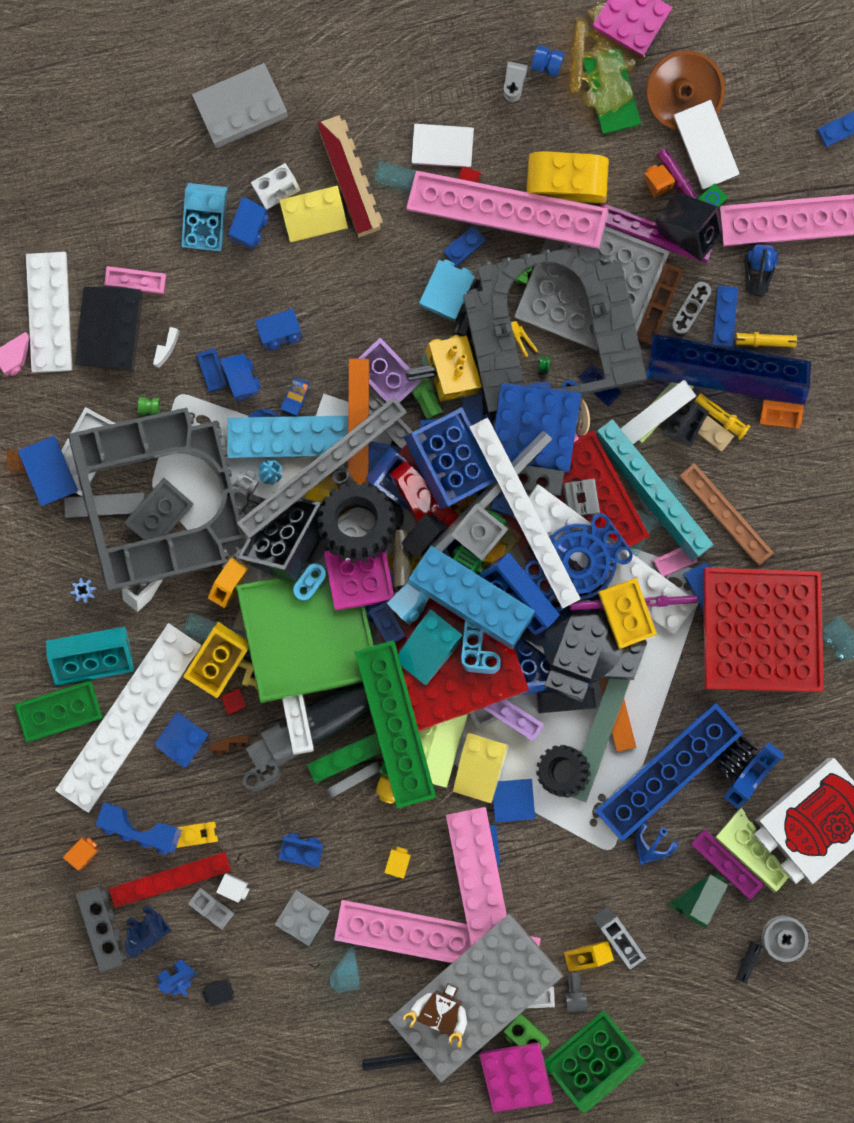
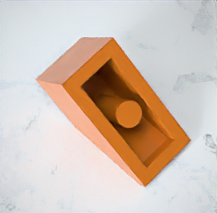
M653 165L646 169L647 172L643 178L654 198L672 190L675 180L664 165L659 167Z
M83 837L63 858L78 871L82 870L99 851L96 848L98 844L89 837L87 839Z

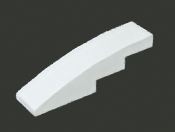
M683 380L624 425L621 430L630 442L634 444L696 397V394L686 381Z

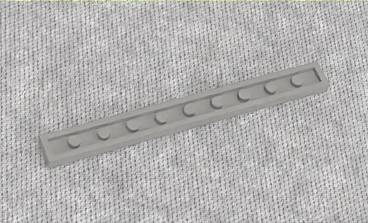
M393 397L239 520L237 524L249 539L407 414L406 410Z

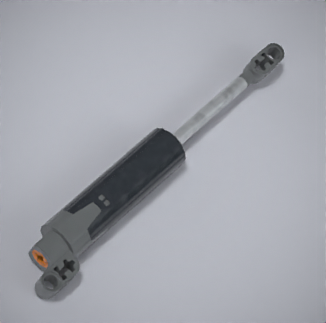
M363 682L343 686L305 708L313 747L371 714ZM286 719L261 732L263 739L246 748L256 768L247 772L243 777V784L250 792H258L279 780L281 770L278 766L300 755H293ZM269 768L273 769L274 774L272 776L268 774ZM259 773H261V774L263 775V777L265 778L264 781H263V779L260 777ZM251 778H258L255 786L248 785Z

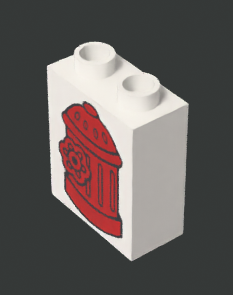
M827 758L755 819L761 828L754 833V836L769 853L776 847L782 852L787 860L780 867L795 884L802 879L807 883L814 884L854 850V781L835 758Z

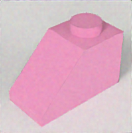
M26 332L0 347V367L7 376L19 373L21 367L25 365L30 344V336Z

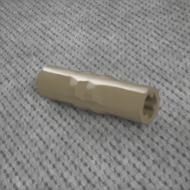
M397 530L393 533L392 567L393 589L395 591H399L408 582L410 577L411 553L401 544L409 534V531Z

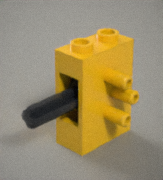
M455 335L447 340H432L425 350L429 365L408 369L405 372L408 381L433 377L440 402L476 395L482 388L467 336L460 337V335Z

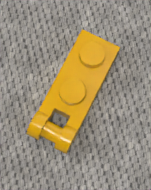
M215 821L177 827L182 829L176 848L218 842L217 835L215 836L214 828H216ZM206 829L207 837L202 838L201 830Z

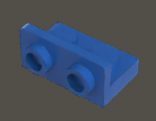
M290 832L288 836H283L279 855L280 860L316 868L319 867L323 844L319 843L320 839L308 837V840L300 839L299 834Z

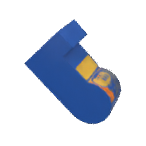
M297 377L294 378L280 408L281 412L293 417H299L310 387L309 382Z

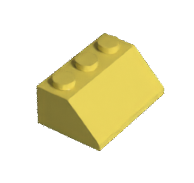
M338 186L280 200L290 243L348 229Z

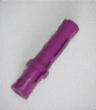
M665 148L658 152L656 156L675 180V189L682 194L698 199L699 197L689 184V179L685 178L668 149Z

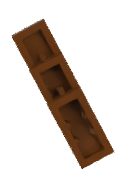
M665 262L637 331L638 340L654 345L683 274V268Z

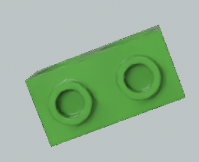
M522 1013L503 1029L506 1033L504 1037L511 1044L515 1042L518 1046L527 1045L528 1040L536 1039L538 1043L540 1042L541 1050H543L550 1042ZM521 1025L523 1032L520 1035L513 1034V1026Z

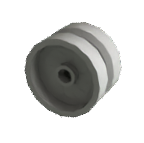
M785 915L775 916L763 926L761 944L764 950L774 959L782 962L795 961L807 950L809 943L808 932L798 920ZM782 935L787 936V940L785 942H782Z

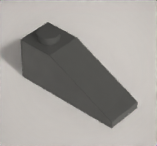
M609 906L592 917L630 970L646 959Z

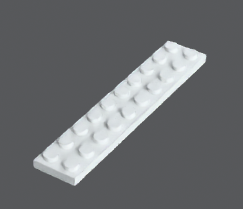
M539 484L536 485L528 496L548 536L565 525L574 523L591 525L589 521ZM582 527L570 528L569 531H582ZM565 530L558 533L554 539L557 540L561 535L565 534ZM607 536V538H606L607 543H609V544H614V543H616L615 540H613L612 538H610L609 536ZM627 550L618 552L619 560H626L629 556ZM575 552L570 556V559L576 560L581 567L585 568L587 566L588 558L584 553ZM634 554L630 563L626 565L616 563L613 579L608 585L611 587L636 577L644 598L689 596ZM609 570L605 581L609 578L612 570ZM650 600V604L656 603V600ZM698 602L696 604L668 605L667 607L647 606L652 619L675 634Z
M168 623L55 791L90 813L202 645Z

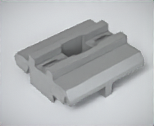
M595 479L563 484L565 501L568 507L581 516L600 513ZM585 494L586 502L578 503L577 495Z

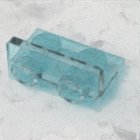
M838 615L822 629L823 640L828 645L832 644L836 649L834 653L840 660L849 661L854 656V631Z

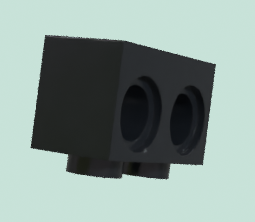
M689 401L672 414L663 434L675 442L691 447L709 411L698 403Z

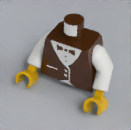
M447 983L443 993L437 990L434 993H427L416 1001L409 1013L404 1015L402 1022L404 1023L405 1019L409 1018L412 1020L409 1027H413L415 1021H418L449 1035L450 1046L453 1040H458V1048L461 1047V1037L467 1025L465 1009L462 1007V1001L455 998L458 987Z

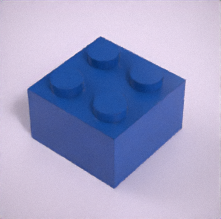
M294 309L255 321L265 350H277L281 348V344L287 342L289 345L295 344L300 341L299 338L303 337Z

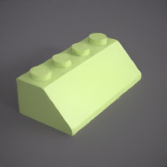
M468 714L419 732L432 783L443 787L448 785Z

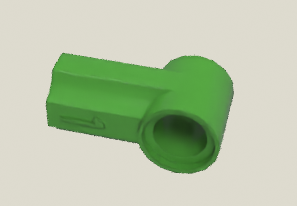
M421 379V382L412 390V393L428 420L441 414L442 410L434 395L435 392L429 379Z

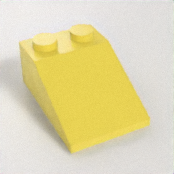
M468 733L461 754L453 792L492 803L509 745Z

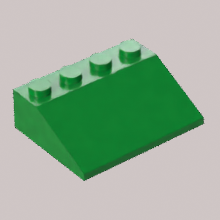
M604 1010L544 1060L547 1070L584 1114L646 1062Z

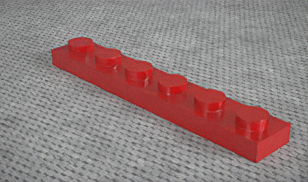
M226 852L111 887L109 890L114 907L116 908L230 872L231 868Z

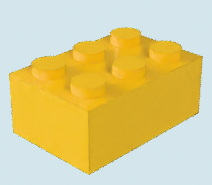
M218 622L183 677L218 698L249 649L248 641Z

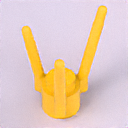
M517 321L511 322L514 340L517 341L525 357L528 356L520 339L521 337L537 353V348L526 335L522 326H519Z

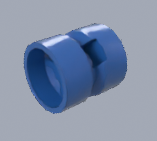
M538 44L531 70L538 72L545 70L547 75L558 77L565 52L555 49L551 52L549 47Z

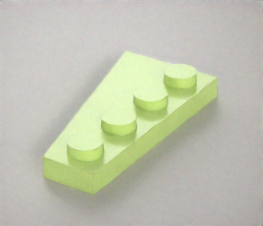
M741 807L716 835L715 839L775 893L789 877L780 867L781 864L775 855H772L771 852L769 853L754 836V833L757 832L756 828L748 820Z

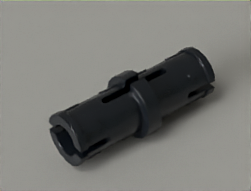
M752 941L750 942L745 957L741 959L742 964L735 977L736 980L748 983L747 981L753 967L756 968L757 964L755 962L763 946Z

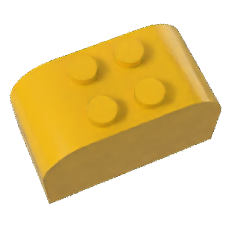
M546 151L530 153L526 192L583 204H605L607 199L609 159L594 154Z

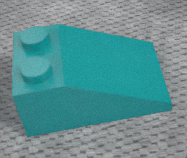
M430 610L399 652L400 664L426 686L463 642V635Z

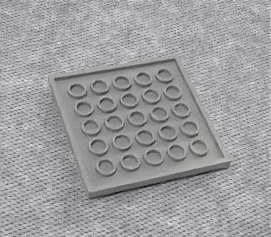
M605 226L598 249L601 266L604 265V262L615 260L616 263L621 262L637 332L670 251ZM546 238L541 251L552 249L553 252L560 250L559 248L562 246L571 245L573 248L579 245ZM547 264L535 265L514 318L597 351L585 293L578 280L564 269L547 266Z

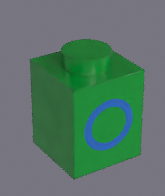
M714 183L698 200L718 206L719 209L727 201L728 196Z

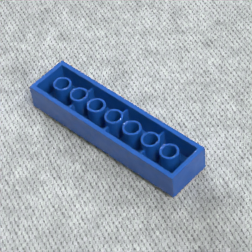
M713 703L596 807L594 812L620 841H624L743 734L742 731L717 703Z

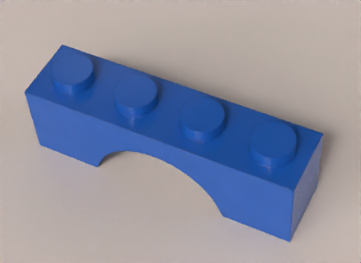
M103 803L95 825L100 827L103 833L112 835L113 832L120 834V839L129 842L131 839L138 841L137 845L149 848V846L156 847V852L167 855L168 852L175 853L182 832L180 828L160 822L151 830L140 832L131 825L127 809L110 803Z

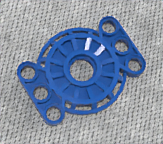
M604 513L594 514L591 519V525L580 523L565 525L549 536L577 593H587L586 595L579 596L580 600L591 598L597 595L598 591L605 589L613 579L616 563L626 565L633 558L631 549ZM599 517L606 519V524L602 528L595 526V520ZM574 527H582V531H569V529ZM565 530V534L561 535L557 540L554 539L558 533ZM611 533L617 535V541L614 544H609L606 541L607 536ZM627 550L629 552L628 558L626 560H619V551ZM575 552H582L588 558L587 566L581 571L572 570L568 564L570 556ZM531 559L527 561L524 566L525 573L551 603L552 598L556 595L551 587L546 591L540 589L541 581L547 580L538 560ZM531 564L539 566L537 574H530L528 572V567ZM609 570H612L609 578L605 581ZM602 584V586L598 590L591 592L592 590L596 589ZM561 605L558 607L553 606L556 611L563 610Z

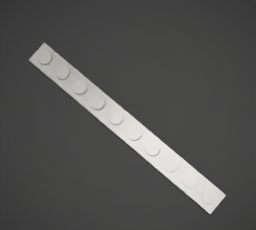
M486 418L470 426L561 607L564 608L580 600L489 419Z
M256 568L259 581L277 578ZM303 695L283 698L293 755L314 751Z

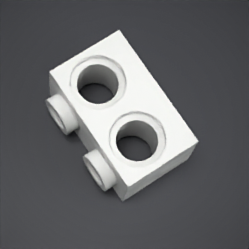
M286 163L251 182L266 210L279 203L281 199L288 198L300 191L298 183Z

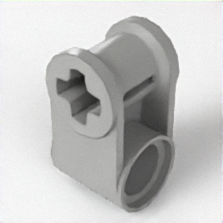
M508 61L504 83V98L508 102H516L520 99L528 65ZM512 88L515 89L513 94L510 93Z

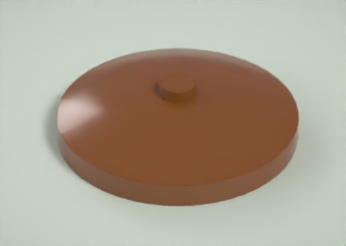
M681 50L666 55L652 68L646 83V100L651 113L661 124L678 131L679 129L673 115L709 100L712 101L715 112L718 114L725 97V82L719 67L708 56L696 51Z

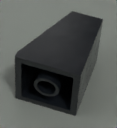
M679 192L669 200L667 206L656 217L659 233L700 261H702L722 236L718 206Z

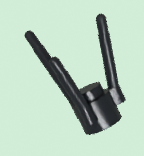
M767 249L763 250L758 279L754 278L753 282H751L748 255H745L746 290H749V295L764 297L765 292L768 293L775 267L769 271L765 282L763 274Z

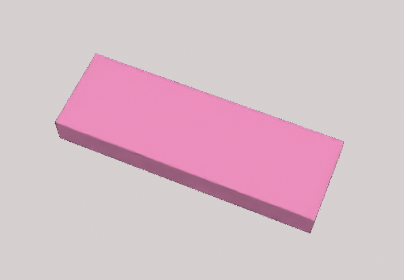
M107 266L104 286L141 289L142 292L164 294L166 274Z

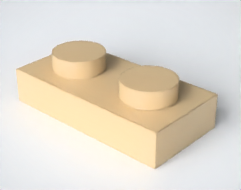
M708 415L698 432L699 436L720 452L725 449L734 437V435L725 430Z

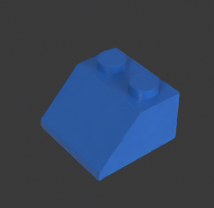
M242 197L228 233L231 242L254 250L255 245L260 244L262 226L266 227L269 219L266 208Z
M245 354L220 359L237 402L259 394L258 389L261 388L258 377H253L251 370L254 369L251 358L246 359Z
M177 711L154 745L178 764L187 768L210 734Z

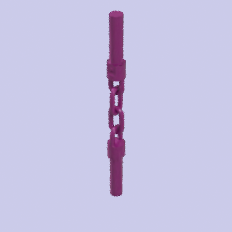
M656 596L644 598L646 605L650 607H667L668 605L696 604L697 596ZM601 599L599 601H580L570 604V610H604ZM650 600H656V603L650 604Z

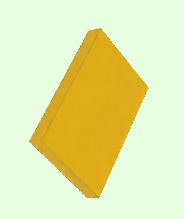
M636 577L598 591L618 649L657 635Z

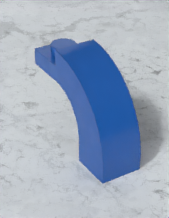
M767 742L763 748L761 747L757 751L754 758L752 757L749 763L746 764L723 798L737 809H740L750 799L763 778L782 759L784 753Z

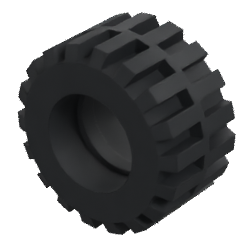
M566 745L552 746L553 749H547L545 751L546 754L540 756L541 762H537L539 771H536V775L539 776V783L543 785L542 787L546 791L558 797L569 798L571 795H578V791H583L585 783L588 784L590 781L587 779L588 776H591V772L588 771L590 764L586 761L587 758L573 747ZM569 760L573 765V774L568 781L559 783L554 777V769L559 762Z

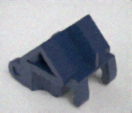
M148 905L142 909L147 914L143 917L144 921L142 923L132 917L126 920V923L131 927L126 930L127 939L125 940L127 954L131 958H135L172 931L161 914H157Z

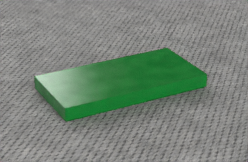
M621 48L582 58L602 135L640 126L641 121Z
M92 680L14 704L26 743L104 719Z

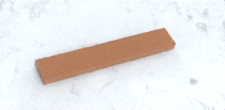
M695 463L679 476L757 566H760L774 553Z

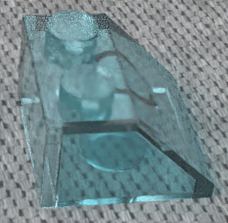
M351 945L329 977L331 989L335 988L336 993L356 990L361 987L355 945Z

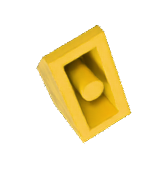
M608 941L564 952L569 972L599 967L614 960Z

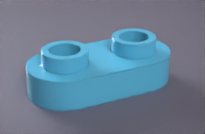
M319 564L309 565L294 586V596L300 601L309 600L324 581L325 569ZM317 572L319 577L313 578L311 574ZM300 589H307V593L304 595L301 594Z

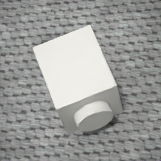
M226 873L216 893L239 903L241 899L245 900L250 889L246 888L247 882Z

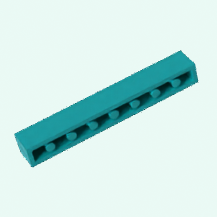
M613 419L595 433L610 461L692 562L714 545Z

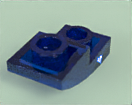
M593 363L578 377L583 384L604 380L602 372ZM618 388L594 392L593 394L609 407L622 392Z

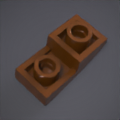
M239 735L222 739L210 745L208 751H213V755H225V751H230V743H234L233 747H246V743H250V735Z

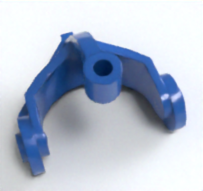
M647 821L637 828L635 846L640 859L638 864L642 866L647 862L661 860L670 856L677 849L678 841H672L665 852L654 850L662 837L667 835L668 830L666 828H661L658 831V837L651 847L646 844L642 836L648 826Z

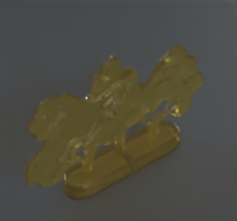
M597 1L596 6L588 11V16L593 23L606 2ZM577 17L574 27L569 94H579L581 82L585 79L590 89L584 93L583 102L587 106L594 107L598 115L606 114L609 109L617 110L622 107L623 103L630 101L634 97L631 85L621 76V71L631 70L636 62H641L647 57L644 54L643 58L605 35L596 33L595 29L586 31V19ZM585 37H590L596 41L591 52H584ZM584 57L596 60V69L590 74L583 71ZM599 72V75L594 76V73ZM591 78L598 79L601 83V87L598 88L597 86H595L593 84L594 80H591ZM592 88H595L597 92H592Z

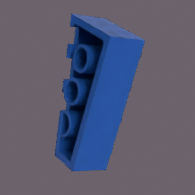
M509 552L486 566L478 574L535 610L534 616L527 626L535 635L547 629L560 615Z

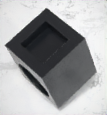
M229 978L206 985L204 987L205 991L202 992L205 1003H209L210 1007L235 998Z

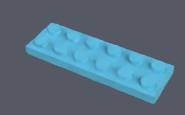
M348 416L228 418V458L319 457L348 434Z

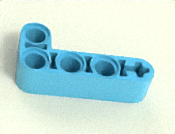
M465 620L461 657L463 668L468 672L494 674L498 672L501 666L500 657L494 652L482 651L484 632ZM476 637L479 641L476 645H470L467 642L468 639ZM468 657H474L477 660L474 665H467L465 661ZM488 659H495L497 664L494 667H488L486 661Z

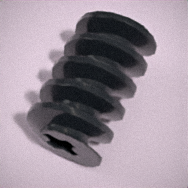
M743 736L738 738L740 743L736 741L732 743L734 749L726 748L729 755L721 753L723 761L720 759L715 760L716 768L730 781L732 780L730 773L737 775L736 767L743 769L744 767L741 762L749 763L747 755L754 758L755 755L752 750L758 751Z

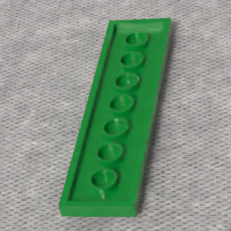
M391 640L355 650L356 660L396 808L436 798L395 641Z

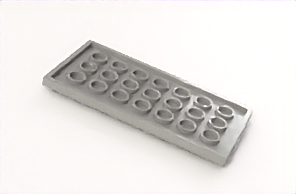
M509 913L388 1020L440 1082H442L564 975ZM447 983L458 987L455 998L462 1001V1007L466 1012L467 1025L461 1037L462 1045L459 1048L458 1040H453L450 1046V1036L418 1021H415L413 1027H409L412 1023V1020L409 1018L405 1019L404 1023L402 1022L404 1015L409 1013L418 999L427 993H434L436 990L443 993Z

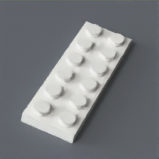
M67 253L26 254L32 373L72 371Z

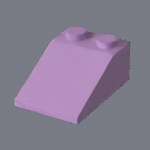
M381 338L375 341L358 358L369 359V386L386 403L393 397L400 403L421 382L420 379L414 381L406 379L405 372L410 368Z

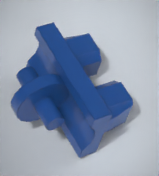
M179 960L173 965L177 974L171 977L169 972L165 970L157 975L160 983L158 987L166 995L171 991L174 996L180 992L183 996L188 995L186 988L192 985L189 980L197 975L194 969L183 960Z

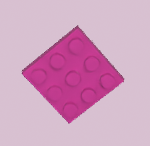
M607 0L591 28L643 58L673 7L661 0Z
M324 551L335 611L389 602L394 597L386 551H380L379 557L375 559L372 556L368 557L367 562L357 559V563H350L349 559L347 561L340 560L338 554L333 556L329 551Z
M540 1042L480 1053L493 1112L553 1102Z

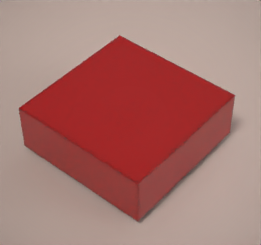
M240 689L220 696L228 715L247 708Z

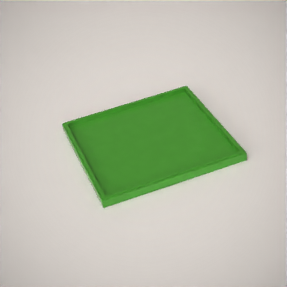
M324 568V581L307 601L298 600L293 593L296 582L304 572L300 573L296 582L272 578L236 586L260 703L362 682L354 651L373 646L365 606L335 611L327 568ZM313 572L311 576L313 578H318L319 574L317 572ZM301 588L300 593L306 594L307 589Z

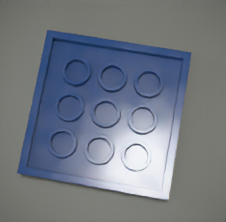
M501 383L494 431L510 462L512 463L544 431L552 439L527 466L569 472L581 392Z

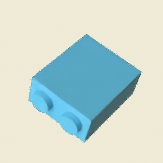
M439 260L419 302V307L456 322L464 305L463 295L471 290L475 276L472 275V271L466 268L460 270L454 267L455 264L451 261Z

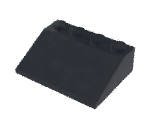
M84 286L75 356L76 366L134 372L143 300L141 289Z
M300 498L253 537L248 538L238 556V560L277 578L296 582L320 537L318 511L322 503Z

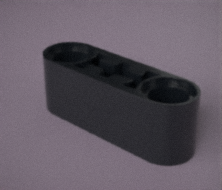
M594 688L587 689L583 702L556 692L536 693L538 714L596 708Z

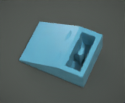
M188 183L184 199L182 247L221 251L228 187Z

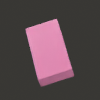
M681 547L652 560L657 572L663 577L698 562L697 559L692 562Z

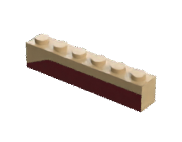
M340 115L317 123L358 238L381 230L380 224L383 221L380 213H375L373 208L376 202L373 194H368L366 189L369 183L366 175L362 176L359 170L362 168L359 156H354L353 150L356 148L352 138L348 139L346 132L349 129L346 121H341Z

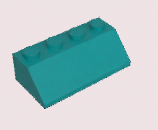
M126 627L46 641V655L55 686L134 672L131 646Z

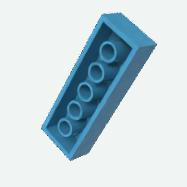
M433 546L429 547L408 579L410 586L510 649H513L535 613V610Z

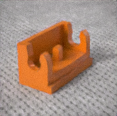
M763 400L759 424L799 429L802 423L804 405Z

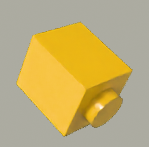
M398 846L396 850L391 849L384 873L404 879L411 854L407 853L408 850Z

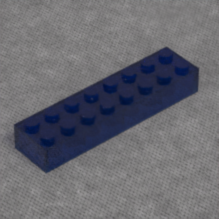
M653 334L646 377L673 383H681L685 380L688 385L805 405L810 389L811 361Z

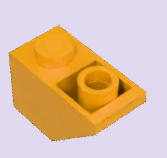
M230 558L215 580L208 599L223 608L228 606L235 600L237 596L236 586L242 584L248 567Z

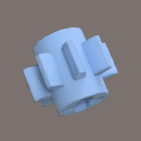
M80 578V583L72 584L75 587V591H72L71 594L77 595L76 601H80L83 598V601L87 603V598H95L92 591L96 590V587L90 586L91 580L84 583V580ZM80 587H86L88 593L80 595Z

